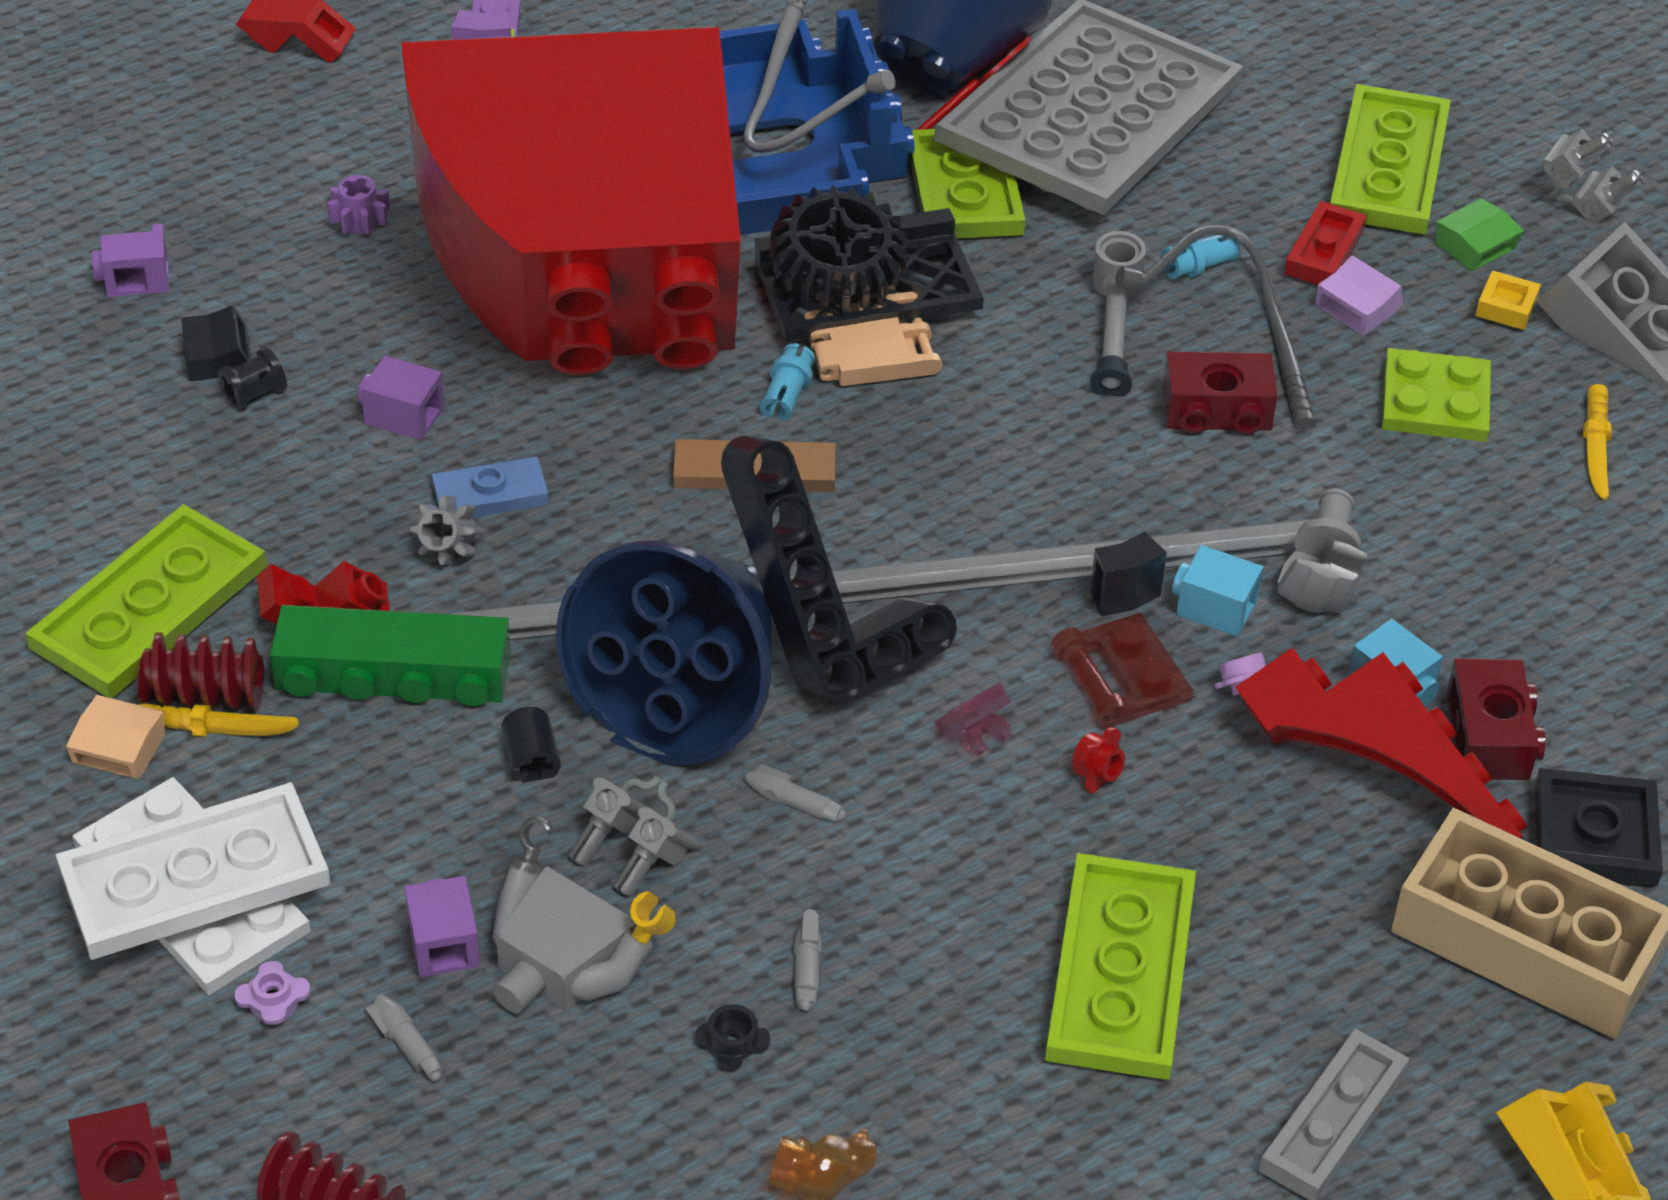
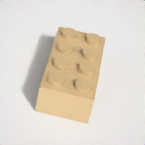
M1452 808L1401 888L1391 932L1616 1040L1665 952L1668 943V907L1458 809Z

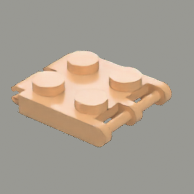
M915 292L895 293L886 296L887 299L900 304L914 302L918 297ZM851 303L847 309L850 312L863 310L855 303ZM821 310L805 313V319L814 318ZM898 317L821 329L810 334L811 337L808 338L811 348L815 350L813 354L821 380L839 379L840 386L934 375L940 372L943 367L940 356L937 353H933L929 342L932 338L930 326L928 323L923 322L921 318H915L912 323H900ZM915 345H920L922 354H917Z

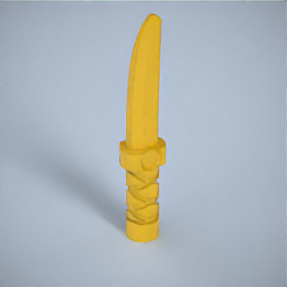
M1595 384L1587 390V421L1583 424L1582 436L1586 438L1587 468L1590 483L1595 493L1601 499L1607 500L1609 488L1606 441H1611L1612 424L1608 422V389L1604 385Z
M139 704L140 706L164 711V722L167 729L192 731V736L206 737L207 733L268 736L292 731L299 725V720L296 717L211 711L210 705L196 704L191 710L184 707L175 708L174 706L160 707V705Z

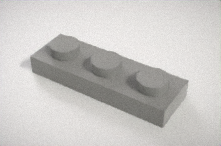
M1354 1029L1262 1156L1259 1172L1308 1200H1318L1406 1075L1410 1058L1365 1033Z

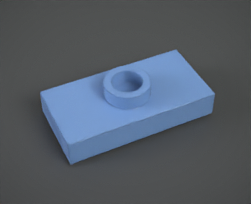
M538 456L431 474L438 509L441 496H455L456 510L463 505H474L476 507L472 518L549 505L548 491Z

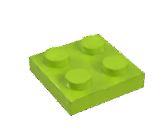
M1387 348L1382 430L1487 442L1490 431L1491 360Z

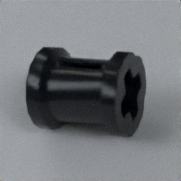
M268 347L258 350L257 357L233 368L225 365L217 370L219 384L223 393L238 411L246 409L248 401L272 390L280 393L287 389V379L282 365ZM259 375L258 380L249 384L245 382L246 379Z

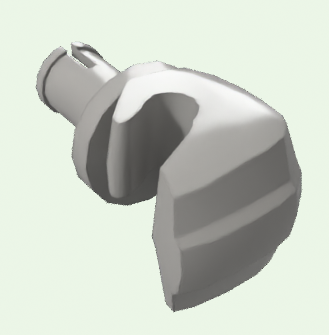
M1334 488L1321 493L1317 518L1303 523L1297 530L1295 540L1296 551L1284 563L1278 580V594L1293 603L1297 608L1312 613H1341L1354 596L1359 581V571L1367 559V553L1360 550L1361 540L1358 533L1349 525L1354 499L1348 492Z

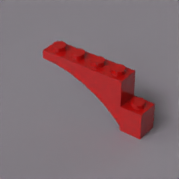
M1292 647L1235 687L1244 705L1274 745L1284 740L1303 742L1341 750L1381 764L1417 782L1451 807L1524 840L1520 832L1527 828V825L1522 816L1507 798L1500 803L1495 800L1485 786L1492 781L1487 770L1472 752L1464 757L1451 742V739L1457 735L1452 724L1437 706L1430 711L1426 709L1416 696L1423 688L1403 661L1394 667L1385 653L1382 652L1325 692L1332 684L1313 657L1303 662Z

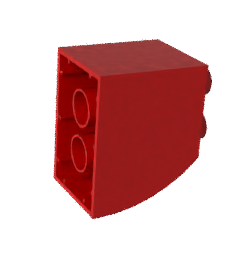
M719 27L401 42L417 193L428 237L445 274L464 303L491 334L521 358L527 361L550 360V364L555 370L570 375H587L599 372L611 364L613 356L655 354L656 360L669 368L691 369L711 362L716 357L718 350L735 349L741 240Z

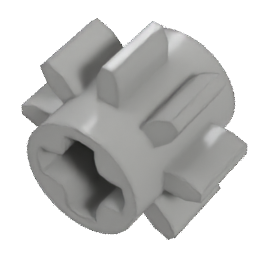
M441 496L439 509L432 504H421L419 506L423 516L418 525L410 527V531L418 534L423 544L418 551L420 555H430L438 551L439 563L446 565L454 561L455 551L462 556H474L476 554L471 544L476 535L484 533V529L476 527V523L472 518L476 510L474 505H463L456 510L455 496ZM443 524L452 525V536L443 535Z

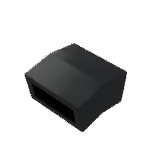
M234 305L208 315L181 318L189 382L219 378L217 370L220 367L228 365L233 368L251 360L247 325Z
M1145 531L1123 543L1095 548L1090 594L1101 617L1135 610L1161 596L1167 552Z

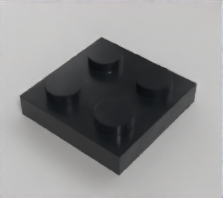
M1539 768L1535 781L1537 847L1611 881L1658 886L1663 866L1657 780Z

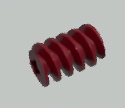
M157 632L154 635L150 648H145L140 658L137 675L138 697L141 703L148 704L156 694L157 700L161 705H172L177 695H179L180 701L185 707H192L196 705L201 696L203 703L210 705L211 708H217L224 697L230 709H241L247 698L253 711H257L260 708L265 683L263 657L258 654L254 638H247L242 653H236L232 637L225 636L219 652H213L209 635H202L196 651H191L186 634H178L173 649H167L163 633Z
M287 1131L280 1136L272 1146L264 1161L257 1186V1200H405V1190L402 1184L393 1188L384 1197L387 1188L385 1176L373 1174L364 1183L366 1171L363 1165L352 1163L343 1171V1157L335 1152L329 1153L321 1161L322 1148L320 1144L308 1142L300 1149L301 1139L299 1134Z

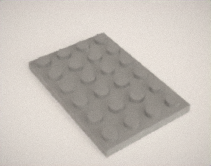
M1077 0L937 123L934 141L955 149L960 154L968 155L989 164L1003 173L1007 172L1032 183L1041 190L1052 192L1075 202L1084 209L1105 215L1241 82L1244 66L1089 1Z

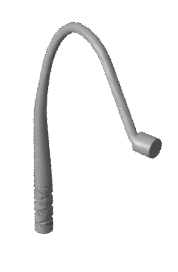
M788 0L786 3L787 7L784 9L761 91L743 135L746 146L753 152L764 153L783 148L800 139L871 91L873 94L891 90L895 86V77L891 71L884 70L868 76L867 82L797 129L781 138L757 143L753 137L755 128L771 97L808 0Z

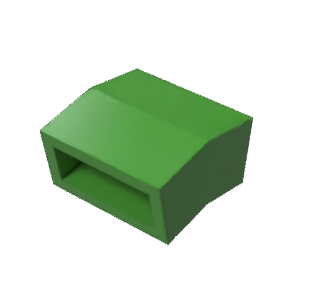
M1480 198L1436 222L1435 243L1468 269L1474 271L1516 249L1524 230L1504 210Z

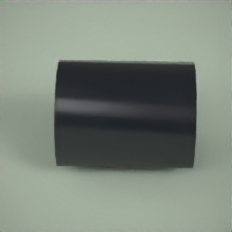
M528 706L518 708L504 717L501 723V731L513 777L520 776L523 783L553 778L557 775L561 768V761L548 714L538 707Z

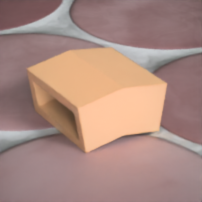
M96 695L81 715L66 745L72 763L140 779L165 736L164 711Z

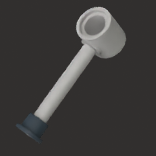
M1125 231L1106 233L1097 240L1095 245L1092 284L1096 291L1107 297L1103 356L1097 362L1096 371L1090 379V387L1097 395L1124 397L1132 388V378L1128 373V364L1123 359L1127 298L1136 295L1142 287L1137 291L1116 286L1115 276L1121 266L1141 271L1144 274L1146 246L1138 236Z

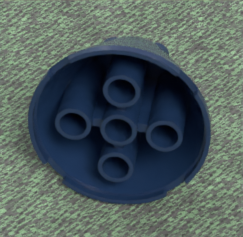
M875 0L873 45L880 60L886 61L889 71L893 73L895 80L904 78L920 84V89L924 93L944 99L948 91L956 89L1019 45L1028 36L1039 31L1050 16L1052 2L1051 0Z
M636 541L625 543L603 552L590 561L574 583L568 586L559 608L556 625V645L559 664L567 687L583 714L587 715L591 712L607 730L616 733L610 741L663 764L693 765L713 760L725 754L750 733L759 720L767 702L771 681L772 615L754 567L741 565L724 557L666 542ZM626 738L663 752L665 755L649 753L636 748Z

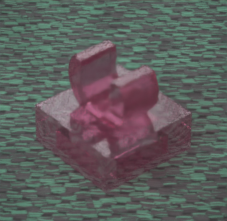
M999 682L955 707L934 723L947 740L964 731L963 744L965 749L971 754L979 756L988 750L986 743L981 737L982 729L988 730L1000 743L1012 736L1008 722L1003 717L995 714L1010 704L1011 700Z

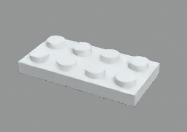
M172 777L72 835L74 847L77 848L199 811L203 808ZM287 898L158 940L209 996L311 932L309 920Z
M292 782L55 854L59 871L90 960L331 885L328 867Z

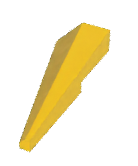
M1585 1081L1566 1093L1536 1089L1496 1112L1554 1200H1651L1648 1189L1640 1184L1626 1155L1634 1151L1629 1135L1624 1132L1615 1133L1603 1108L1617 1102L1609 1085Z

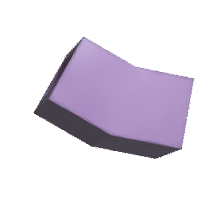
M1352 255L1334 274L1318 284L1315 305L1364 336L1392 316L1403 305L1402 287Z

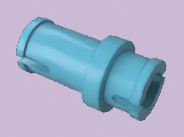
M1212 235L1198 239L1187 247L1163 271L1166 272L1175 268V270L1167 273V277L1172 280L1180 278V276L1185 274L1190 278L1202 275L1205 268L1237 260L1240 256V244L1233 238L1225 241V239L1230 237ZM1173 247L1164 248L1161 251L1160 259Z
M788 344L783 349L782 356L774 361L770 370L772 381L765 397L760 403V411L764 416L772 417L776 405L781 403L776 419L785 421L791 419L801 390L807 389L813 377L811 368L814 365L815 356L808 347L804 346L801 356L797 357L796 353L800 344Z

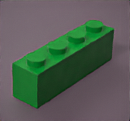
M281 605L270 653L275 690L287 691L296 696H309L314 692L337 693L357 700L367 699L370 696L401 697L412 703H421L428 699L458 700L468 706H479L485 702L503 703L511 655L509 618Z

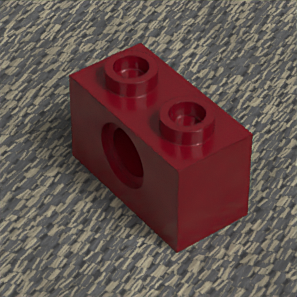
M1167 351L1163 380L1167 429H1184L1190 433H1200L1205 430H1237L1244 434H1251L1257 431H1272L1278 397L1272 353Z
M1455 658L1446 692L1451 723L1457 733L1454 737L1455 747L1463 757L1472 752L1482 763L1492 780H1530L1535 761H1542L1544 758L1545 732L1542 726H1535L1534 716L1537 709V690L1534 683H1527L1523 660Z
M146 1102L68 1120L82 1200H180L175 1177L162 1180L160 1165L172 1163L165 1124L152 1127ZM135 1178L130 1182L121 1183L124 1180Z

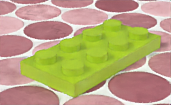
M1356 84L1330 204L1367 215L1365 225L1426 235L1451 99Z
M182 504L25 633L28 648L101 694L113 699L137 678L141 655L145 648H150L155 633H163L167 649L174 647L178 634H186L187 636L267 567L266 553L261 548L187 505Z
M1077 853L1045 1061L1170 1080L1196 870Z

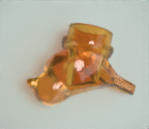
M864 1128L857 1135L849 1138H843L838 1135H825L814 1143L803 1136L796 1140L783 1135L771 1169L768 1186L783 1190L782 1195L784 1196L797 1195L799 1200H833L853 1180L865 1176L874 1168L878 1158L877 1148L869 1139L867 1129Z

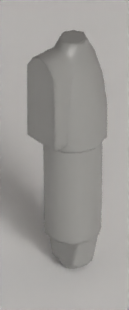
M761 764L754 771H749L745 775L744 780L752 789L778 804L783 803L821 820L835 823L846 817L842 806L827 796L793 783L789 774Z
M808 909L803 913L802 921L796 931L793 949L795 956L794 995L797 1007L804 1011L813 1009L819 994V962L822 956V940L818 926L819 915L812 909Z
M384 994L377 995L374 1003L367 1006L365 1010L386 1039L390 1038L396 1042L417 1073L424 1071L430 1081H439L443 1070L438 1057L415 1027L414 1020L398 1002Z

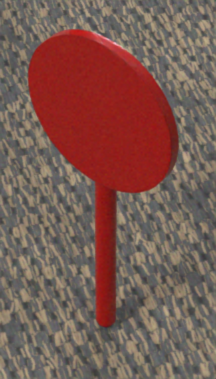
M1028 36L980 80H971L916 130L932 129L1025 47L1032 38Z

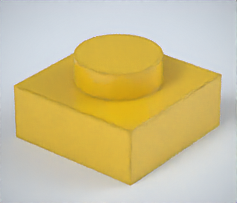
M1492 270L1478 301L1475 316L1525 330L1538 300L1541 284Z

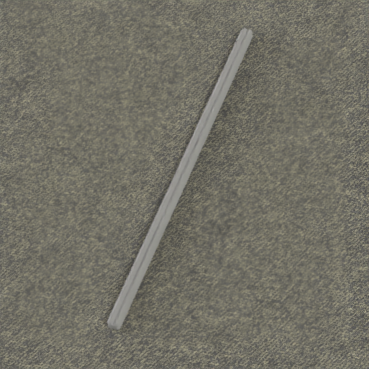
M1310 519L1152 536V538L1167 552L1165 568L1180 566L1183 562L1191 564L1201 545L1241 559L1293 554L1296 551L1295 540L1297 530L1303 523L1310 521ZM1129 539L832 572L843 603L1092 576L1095 548L1123 543ZM562 601L455 612L452 615L509 618L510 640L556 635L558 612Z

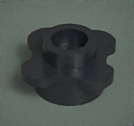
M729 1004L716 1009L711 1014L708 1023L701 1024L697 1028L696 1042L701 1047L709 1048L718 1057V1065L721 1068L736 1070L742 1066L743 1059L752 1053L763 1052L768 1049L770 1033L767 1029L758 1027V1020L750 1009L742 1005ZM735 1034L739 1038L737 1040H729L727 1037Z

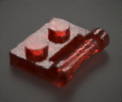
M1142 613L1083 631L1074 627L1066 628L1056 634L1051 641V649L1058 660L1068 663L1095 705L1093 710L1094 716L1103 729L1192 700V687ZM1099 652L1127 697L1113 693L1088 653Z

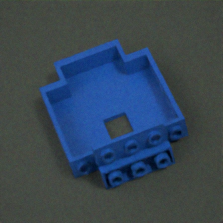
M856 9L836 12L835 48L822 50L819 38L811 37L806 19L800 20L771 97L755 130L783 125L801 126L867 82L869 75L889 70L886 61L878 59L869 27L862 28ZM780 23L720 31L730 133L745 131L746 124L761 91ZM890 90L873 94L871 91L810 131L814 139L808 147L802 150L733 160L740 235L771 231L774 222L778 221V215L781 212L782 206L790 207L795 195L808 199V194L812 187L824 194L828 193V190L834 184L838 192L847 193L854 185L857 195L864 197L869 194V182L906 177L907 158L914 154L915 146L910 126L903 127L902 106L899 95L891 93Z

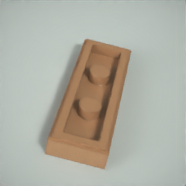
M676 439L673 488L728 489L722 473L721 458L725 447L732 440ZM782 442L789 447L794 456L805 491L835 492L836 443ZM760 453L754 462L755 475L761 468L762 459Z

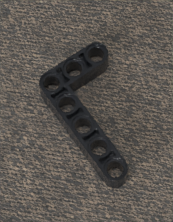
M745 435L736 437L727 444L721 458L722 473L767 599L792 677L800 690L826 700L845 703L941 654L951 646L957 631L956 618L952 611L944 605L905 597L898 599L850 624L794 456L789 447L779 441ZM760 453L762 459L761 468L755 475L754 462ZM779 507V521L773 528V513ZM797 560V571L791 580V566ZM814 612V625L811 628V630L808 631L809 618ZM923 618L922 629L918 634L919 622ZM876 641H877V642H878L877 652H876L875 656L872 658L873 646L875 645V643H876ZM832 664L831 677L826 682V672Z

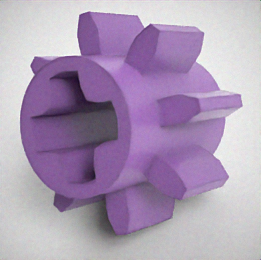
M352 175L341 180L338 188L331 187V201L327 202L329 222H341L343 234L351 232L368 235L378 224L387 225V211L390 210L389 193L385 189L376 191L374 179L364 175Z

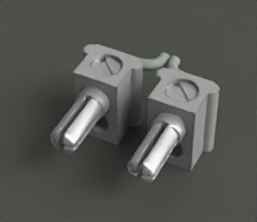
M1580 129L1570 136L1563 134L1543 159L1542 167L1550 176V180L1555 188L1551 192V196L1559 201L1575 206L1586 220L1600 225L1604 218L1615 211L1625 195L1644 184L1643 176L1637 178L1640 175L1638 171H1632L1622 177L1614 166H1611L1600 173L1593 171L1574 197L1565 194L1559 195L1561 190H1568L1575 180L1582 177L1597 156L1613 147L1612 138L1607 140L1608 134L1603 133L1591 140L1587 133Z
M656 775L648 782L640 779H629L620 787L604 777H597L593 781L595 789L583 806L593 815L589 820L590 823L571 850L569 857L572 861L575 860L577 864L586 866L607 833L609 834L613 827L627 834L638 845L634 850L635 853L615 882L614 887L618 892L620 890L621 894L631 896L652 863L654 864L658 857L675 866L684 857L688 849L697 847L698 841L694 835L672 822L675 816V806L673 801L666 795L668 783ZM633 787L642 790H652L657 787L659 801L667 809L665 817L629 794L628 791Z

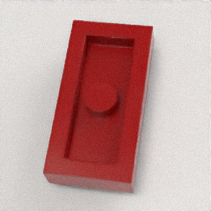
M1320 201L1286 259L1284 274L1316 285L1330 277L1349 259L1365 230L1367 215Z

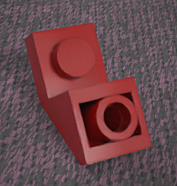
M251 0L236 22V25L246 32L252 40L259 43L270 53H275L294 34L311 51L317 53L328 63H332L341 54L356 29L323 0Z
M342 561L315 586L302 576L293 575L272 563L257 575L260 616L276 625L281 605L390 611L387 583L374 573L365 572L346 561Z

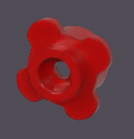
M1114 727L1107 728L1103 736L1094 732L1086 734L1075 748L1072 759L1073 771L1077 776L1086 779L1085 790L1088 793L1094 794L1105 782L1116 780L1124 768L1125 754L1119 747L1121 732Z

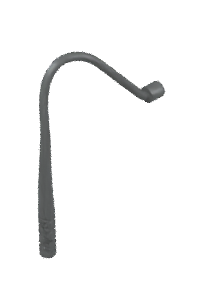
M1204 226L1193 230L1183 237L1146 273L1143 274L1141 271L1124 266L1118 269L1115 276L1116 286L1137 291L1140 287L1150 283L1187 247L1200 238L1221 235L1233 238L1243 245L1251 255L1259 275L1265 307L1278 352L1285 389H1287V398L1290 400V409L1293 411L1292 416L1296 429L1316 427V420L1311 402L1309 401L1305 381L1291 339L1277 306L1265 261L1258 247L1249 237L1238 229L1229 226Z

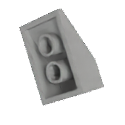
M1624 222L1594 247L1536 302L1567 334L1668 389V268Z

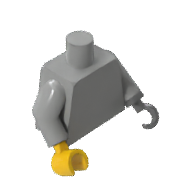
M539 816L528 818L520 827L519 840L524 848L522 856L515 855L513 857L498 899L492 935L493 941L497 946L499 969L506 973L493 987V993L497 1001L504 1008L517 1014L538 994L566 1011L581 999L591 1001L623 991L630 984L652 949L653 945L649 941L652 935L667 934L674 928L676 923L674 910L667 905H663L658 910L657 915L652 920H649L650 914L657 906L659 899L651 892L640 893L634 898L630 908L631 916L552 868L546 866L542 870L543 864L537 861L541 848L531 842L529 830L535 823L542 825L548 835H551L554 829L547 819Z

